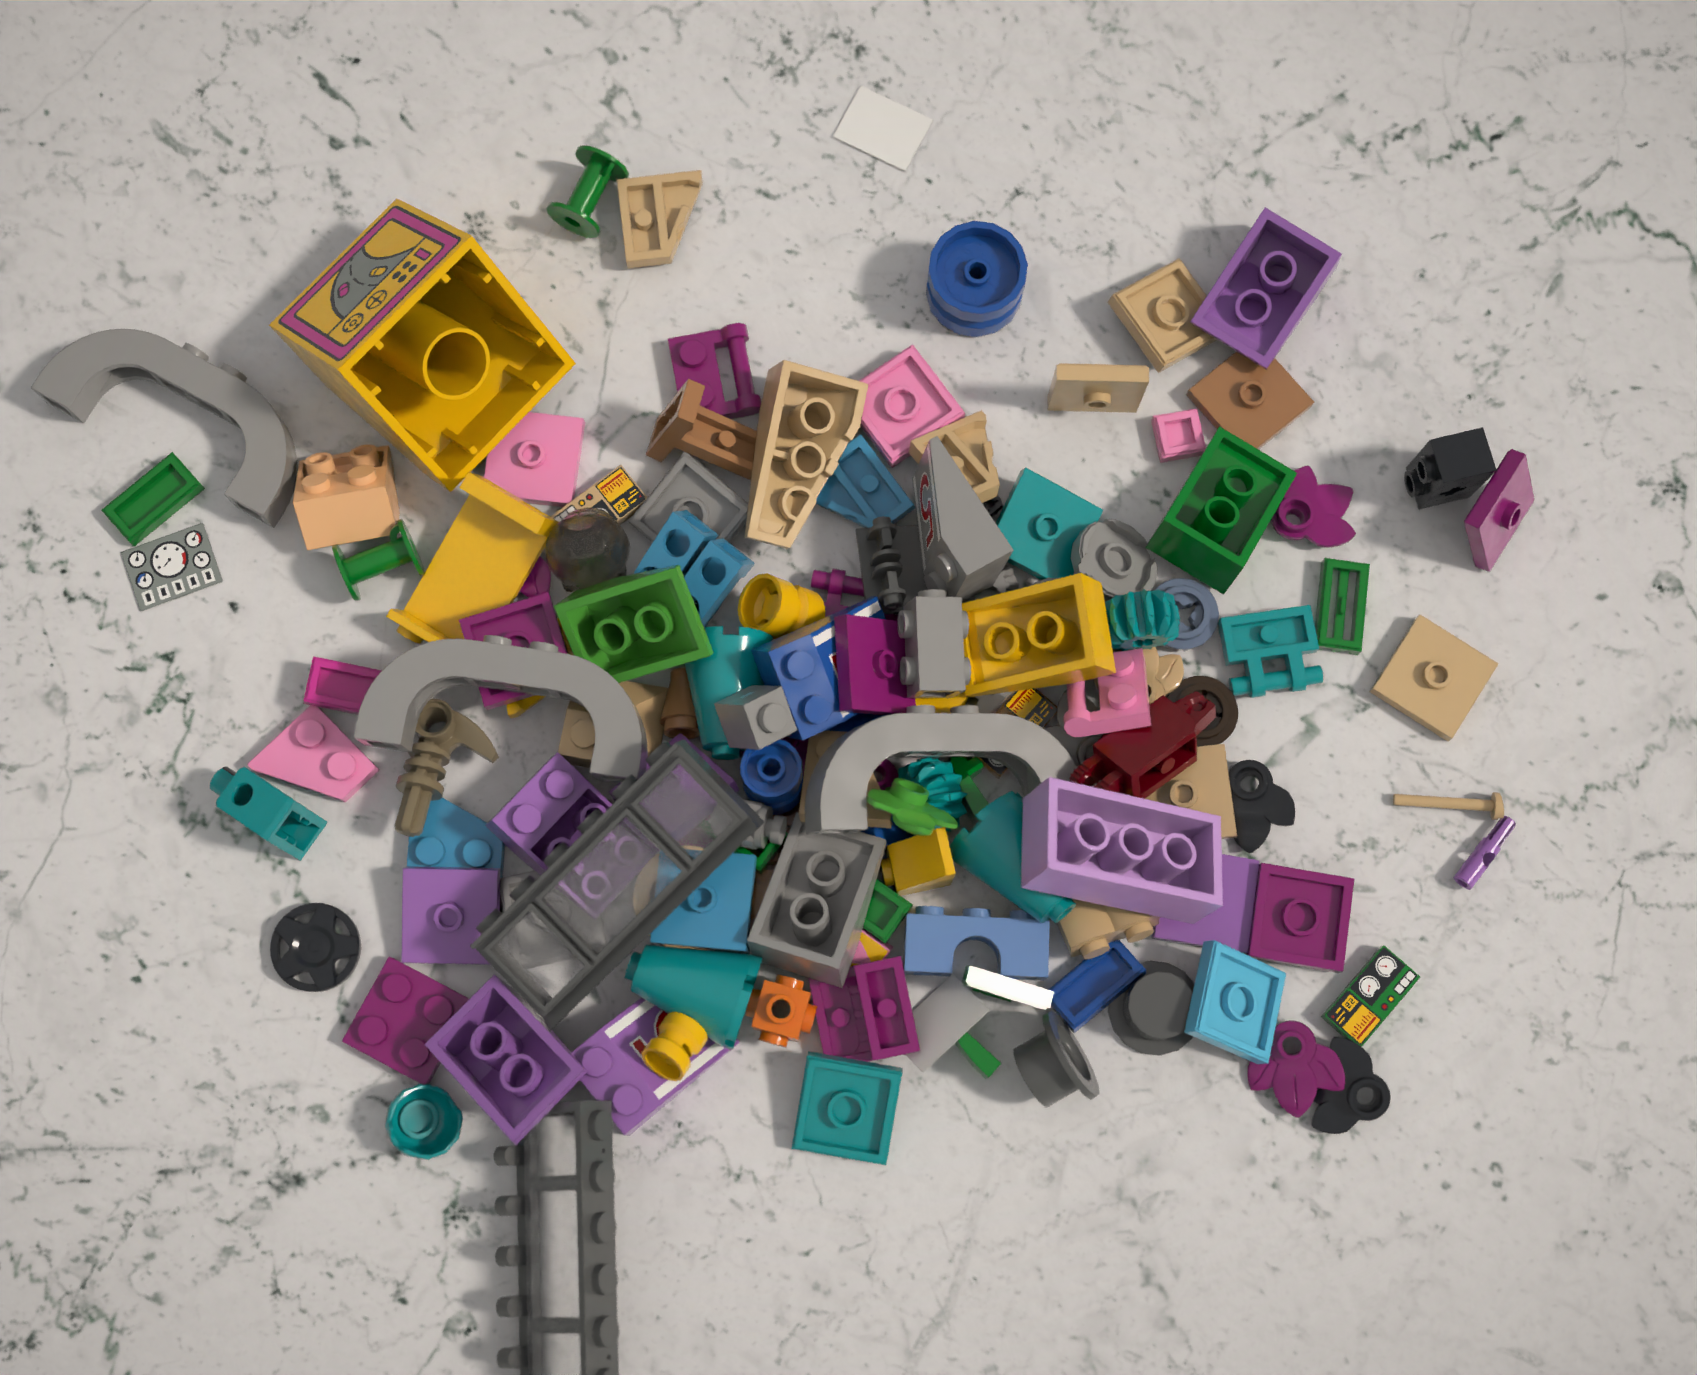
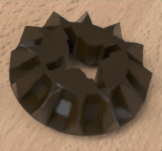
M1192 676L1182 680L1179 687L1169 693L1167 697L1174 703L1197 691L1215 705L1216 716H1219L1197 736V747L1224 742L1232 734L1238 721V705L1233 693L1225 684L1212 677Z

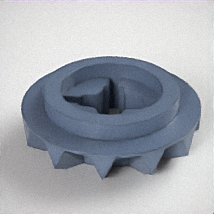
M1185 578L1168 580L1159 585L1155 590L1159 589L1174 595L1175 603L1179 609L1182 610L1196 605L1188 618L1191 624L1190 627L1180 621L1179 636L1175 640L1168 642L1165 648L1182 649L1185 652L1202 646L1213 635L1219 620L1218 605L1212 593L1199 582Z

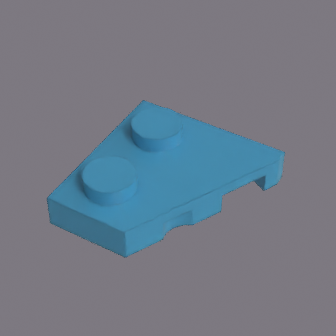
M861 434L848 443L838 461L837 468L833 475L828 478L816 499L817 505L864 528H871L873 526V519L882 516L890 517L891 523L895 524L916 508Z
M441 798L440 800L431 801L422 834L409 837L407 866L500 868V878H503L505 844L485 826L487 822Z

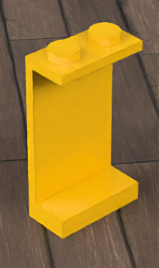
M468 472L459 488L469 493V496L404 610L390 609L386 617L399 624L396 630L399 634L418 644H421L423 639L427 642L442 639H464L459 620L513 603L559 522L487 478Z

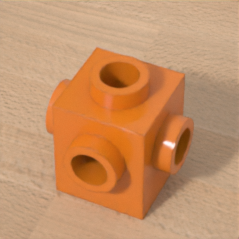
M777 974L775 982L764 980L762 990L753 988L745 1016L753 1018L751 1027L753 1030L761 1032L759 1036L760 1041L786 1047L788 1039L799 1042L801 1032L810 1034L817 1006L809 1004L811 992L802 990L803 981ZM780 1000L786 1001L791 1008L789 1015L783 1019L776 1018L772 1014L773 1004Z

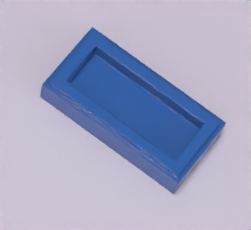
M1120 940L1108 943L1110 949L1106 953L1092 959H1084L1048 989L1054 992L1051 1002L1052 1009L1073 1033L1077 1032L1146 974V969Z

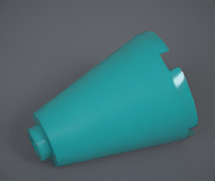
M723 626L704 627L714 653L711 656L684 663L701 744L704 750L712 752V758L735 760L740 758V752H744L747 749L729 747L714 703L751 685H764L751 649L772 641L773 637L764 631L748 627H739V635L723 634Z
M1013 791L1007 792L975 815L979 821L970 832L963 827L949 845L952 859L956 864L1039 922L1044 923L1051 919L1054 923H1058L1074 909L1076 903L1072 898L1021 888L1023 797L1018 792L1016 794Z
M645 945L642 953L633 951L624 979L632 981L630 991L666 1013L679 1012L690 1016L704 1028L709 1039L724 1048L733 1050L763 958L751 954Z

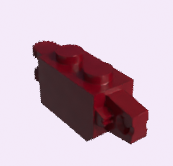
M1197 691L1174 703L1162 695L1149 705L1151 726L1103 734L1098 742L1093 744L1094 755L1074 769L1069 782L1145 799L1197 761V736L1216 718L1215 705Z

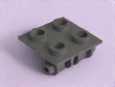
M882 516L873 519V526L871 528H857L855 530L864 597L866 600L877 596L884 615L899 614L901 610H904L903 606L918 596L919 591L928 590L924 580L925 575L922 567L918 525L896 526L891 523L890 517Z

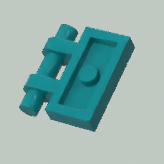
M1311 605L1222 617L1218 620L1225 665L1230 666L1244 663L1245 676L1229 678L1228 680L1229 689L1234 696L1248 694L1250 698L1265 696L1266 691L1288 688L1290 692L1306 690L1307 685L1323 683L1321 666L1304 667L1302 655L1316 653L1319 650ZM1284 658L1286 670L1269 673L1263 672L1261 661Z

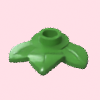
M895 778L891 787H886L885 790L871 789L868 792L867 802L876 809L891 813L894 823L909 833L929 836L933 833L935 825L950 829H956L958 826L957 821L949 813L926 802L930 794L926 788L910 780Z

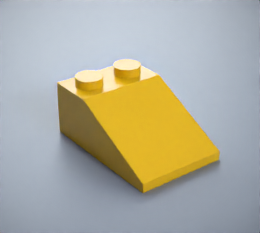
M1078 573L962 603V611H966L969 618L968 635L966 639H963L964 657H968L971 664L970 682L968 685H965V696L967 697L1071 684L1116 673L1102 583L1089 576Z

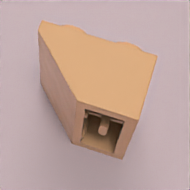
M369 444L361 445L350 452L334 455L321 452L299 461L293 505L307 550L390 535L393 526L398 524L397 520H399L400 511L389 445L380 447Z

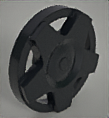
M310 903L299 906L287 913L274 929L270 944L272 964L278 975L287 984L296 989L307 992L331 990L346 981L354 972L359 962L361 937L357 926L345 912L329 904ZM315 911L308 923L295 920L305 913ZM337 917L346 925L350 935L336 932ZM281 939L289 946V950L282 958L280 956ZM350 957L344 970L336 976V961ZM303 972H308L315 984H306L296 980L294 977Z

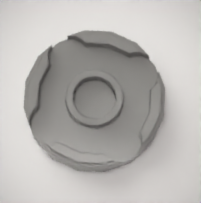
M1106 519L1103 522H1094L1088 525L1079 533L1072 545L1071 561L1074 573H1082L1101 582L1105 602L1111 600L1115 595L1128 594L1129 591L1140 592L1144 589L1151 591L1156 584L1158 568L1155 558L1151 560L1147 548H1145L1148 544L1145 538L1132 526L1116 519Z

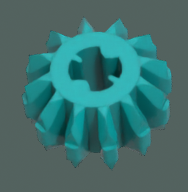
M1144 589L1140 592L1129 591L1125 595H1115L1111 600L1105 602L1111 644L1114 649L1121 651L1139 648L1152 649V647L1165 646L1168 642L1175 640L1179 636V609L1172 594L1159 589L1154 591H1146Z
M928 757L917 759L916 762L898 769L899 778L910 780L926 788L930 793L926 802L949 813L957 821V828L959 827V817L967 813L966 808L962 804V798L967 793L961 791L960 782L962 775L953 773L951 762L939 761L938 758L932 759ZM935 825V828H934V829L942 828V827ZM945 828L946 833L951 832L953 830L950 828Z

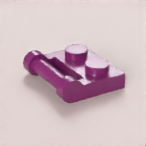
M733 323L718 330L668 338L677 392L688 379H691L705 386L700 406L729 419L758 414L761 407V397L755 394L745 344L749 340L746 324ZM725 347L729 349L738 396L735 400L725 401L715 352V349Z

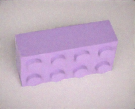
M1048 777L1023 798L1021 888L1194 924L1223 906L1221 816Z

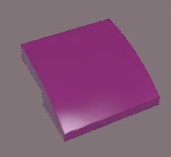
M901 956L850 967L843 988L808 978L813 1004L817 1006L816 1019L823 1054L869 1062L920 1051Z

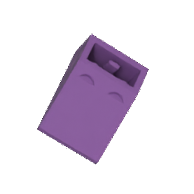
M557 752L485 826L522 861L542 875L548 869L543 863L545 858L562 842H565L570 847L582 835L577 827L594 810L599 808L604 814L613 804ZM625 817L555 887L592 918L597 919L660 849Z

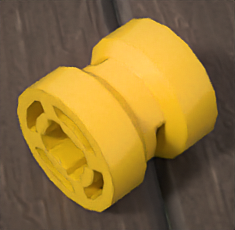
M670 1012L659 1026V1036L651 1038L641 1055L644 1063L654 1073L667 1080L680 1081L691 1066L690 1057L697 1055L701 1051L708 1037L704 1028L690 1016L679 1012Z

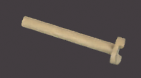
M1498 792L1492 793L1491 800L1406 794L1393 795V805L1490 811L1492 820L1504 817L1503 800Z

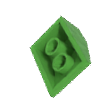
M680 565L603 581L578 589L554 605L573 654L598 665L618 683L705 658L714 653Z

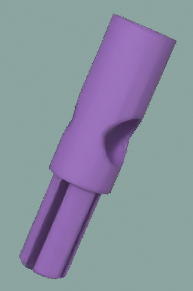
M1504 816L1500 818L1488 836L1483 837L1453 877L1460 886L1468 890L1473 888L1489 864L1500 852V846L1516 826L1515 821L1510 817Z

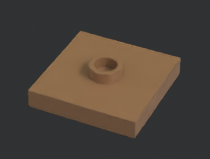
M1235 352L1192 386L1186 394L1217 430L1220 426L1258 450L1314 404L1311 397L1275 358L1266 370L1238 352Z

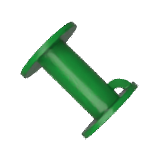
M582 145L577 148L575 155L585 169L567 204L550 202L546 211L563 228L586 238H597L600 234V228L590 217L608 181L617 182V179L628 178L629 172L619 160L607 152L592 146Z
M403 519L397 520L398 524L391 529L390 541L345 558L337 544L332 546L342 578L355 601L361 600L357 583L413 562L420 576L425 574L422 561ZM401 532L402 536L397 538V534Z

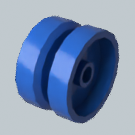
M971 221L955 225L940 236L930 255L926 297L932 314L941 325L959 335L980 337L996 333L1010 323L1021 305L1026 283L1028 263L1022 245L1011 232L994 223Z

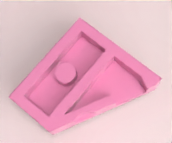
M312 705L247 764L256 773L268 775L343 802H347L380 771L319 707Z

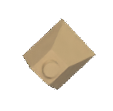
M631 681L621 682L619 684L634 703L642 719L646 732L649 756L662 744L664 726L660 724V718L668 688ZM570 701L565 714L558 753L571 765L590 768L595 744L594 723L587 709L576 702Z

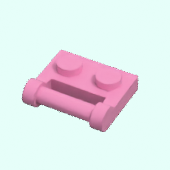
M1142 648L1114 652L1116 673L1093 678L1098 679L1099 711L1089 712L1086 708L1085 681L1067 684L1068 711L1064 714V730L1068 735L1072 737H1086L1151 726L1146 661Z

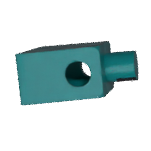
M244 766L237 772L229 767H223L211 779L210 789L219 795L215 806L266 841L300 861L328 823Z

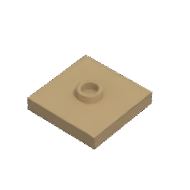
M1180 258L1118 291L1108 300L1110 307L1158 373L1217 340L1190 323L1207 296Z
M1059 363L1056 365L1048 392L1047 410L1136 413L1149 383V367H1146V365Z
M1419 614L1369 692L1441 738L1450 741L1495 671L1498 663Z
M1225 744L1197 747L1196 762L1145 798L1221 816V839L1237 838Z

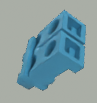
M688 510L674 511L638 564L634 574L680 565L703 627H706L738 581L747 575L755 562L724 538L716 539L719 534Z

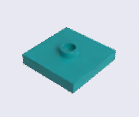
M1025 467L1020 471L996 521V525L1014 550L1007 562L1040 580L1074 575L1071 561L1073 542L1083 529L1099 521L1103 509Z
M808 1051L791 1149L886 1165L903 1068Z

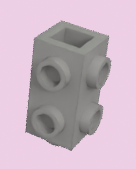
M940 589L919 591L918 596L903 606L904 610H901L898 615V634L900 638H905V657L901 658L899 669L900 681L902 685H907V698H953L966 691L965 685L969 684L971 678V664L969 658L964 657L963 639L967 638L969 631L968 614L966 611H962V597H946V591Z

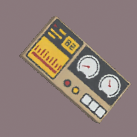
M620 465L550 517L559 522L555 529L578 557L632 517L647 499V496L623 466Z

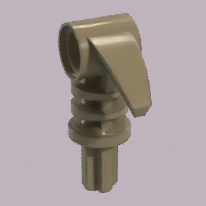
M430 699L421 711L415 731L419 740L418 743L413 744L412 752H408L412 758L407 759L404 763V769L408 773L400 775L396 783V788L404 794L396 818L395 830L409 837L422 834L431 801L440 800L443 796L444 787L438 781L443 780L446 776V770L442 766L449 764L451 752L458 746H464L491 763H494L499 758L496 749L484 731L468 717L452 710L448 703L440 699ZM435 723H446L444 728L438 732H427Z

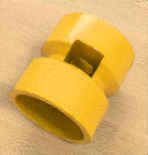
M766 573L758 574L746 584L740 595L737 611L739 621L743 627L764 631L772 635L773 639H776L825 618L826 610L824 601L818 593L799 585H793L786 580Z

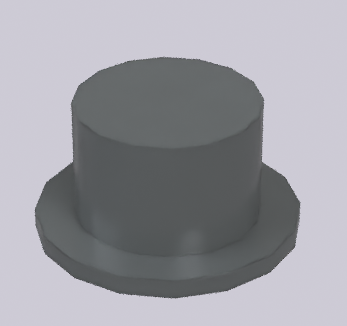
M1158 961L1141 963L1146 969V974L1108 1005V1015L1112 1028L1125 1045L1141 1054L1161 1056L1178 1051L1193 1038V1036L1184 1033L1194 982L1183 970L1170 963Z
M1053 1011L1046 1013L1042 1016L1045 1031L1013 1049L1017 1067L1028 1088L1046 1108L1077 1090H1080L1090 1100L1100 1094L1099 1085L1082 1047L1059 1015Z

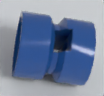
M779 739L760 750L747 749L744 752L740 762V774L747 800L764 803V805L772 807L773 815H781L791 811L801 800L804 778L802 761L797 750L789 742Z

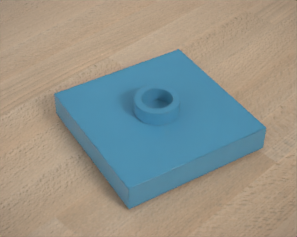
M684 849L693 859L703 851ZM661 850L655 897L682 872ZM733 853L651 933L650 942L653 944L747 952L757 856Z

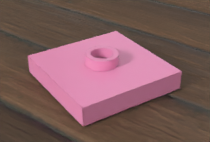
M913 344L859 380L869 384L860 426L891 468L910 456L911 440L965 418L963 409Z
M529 412L487 455L484 477L527 503L564 507L575 496L585 429L584 418Z

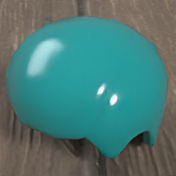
M417 1084L400 1091L388 1105L385 1129L391 1143L401 1153L409 1157L429 1160L447 1153L460 1137L463 1116L462 1111L457 1107L447 1091L430 1084Z

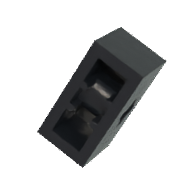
M1483 427L1429 440L1406 467L1407 471L1404 474V481L1409 496L1415 497L1418 509L1470 498L1497 471Z

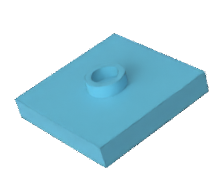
M1216 940L1204 941L1184 1033L1253 1063L1268 1064L1286 973Z

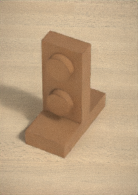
M688 379L657 417L646 456L663 462L675 447L751 480L757 431L700 406L705 386Z

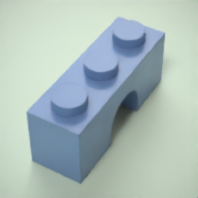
M916 906V913H907L905 917L904 974L950 977L953 971V954L955 949L963 942L977 940L984 942L994 951L997 958L998 975L1014 980L1044 981L1048 978L1050 920L1041 923L1024 910L1010 911V918L991 917L990 909L964 908L963 916L944 915L943 907Z

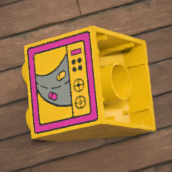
M397 198L269 324L334 394L426 476L450 492L576 364L472 235Z

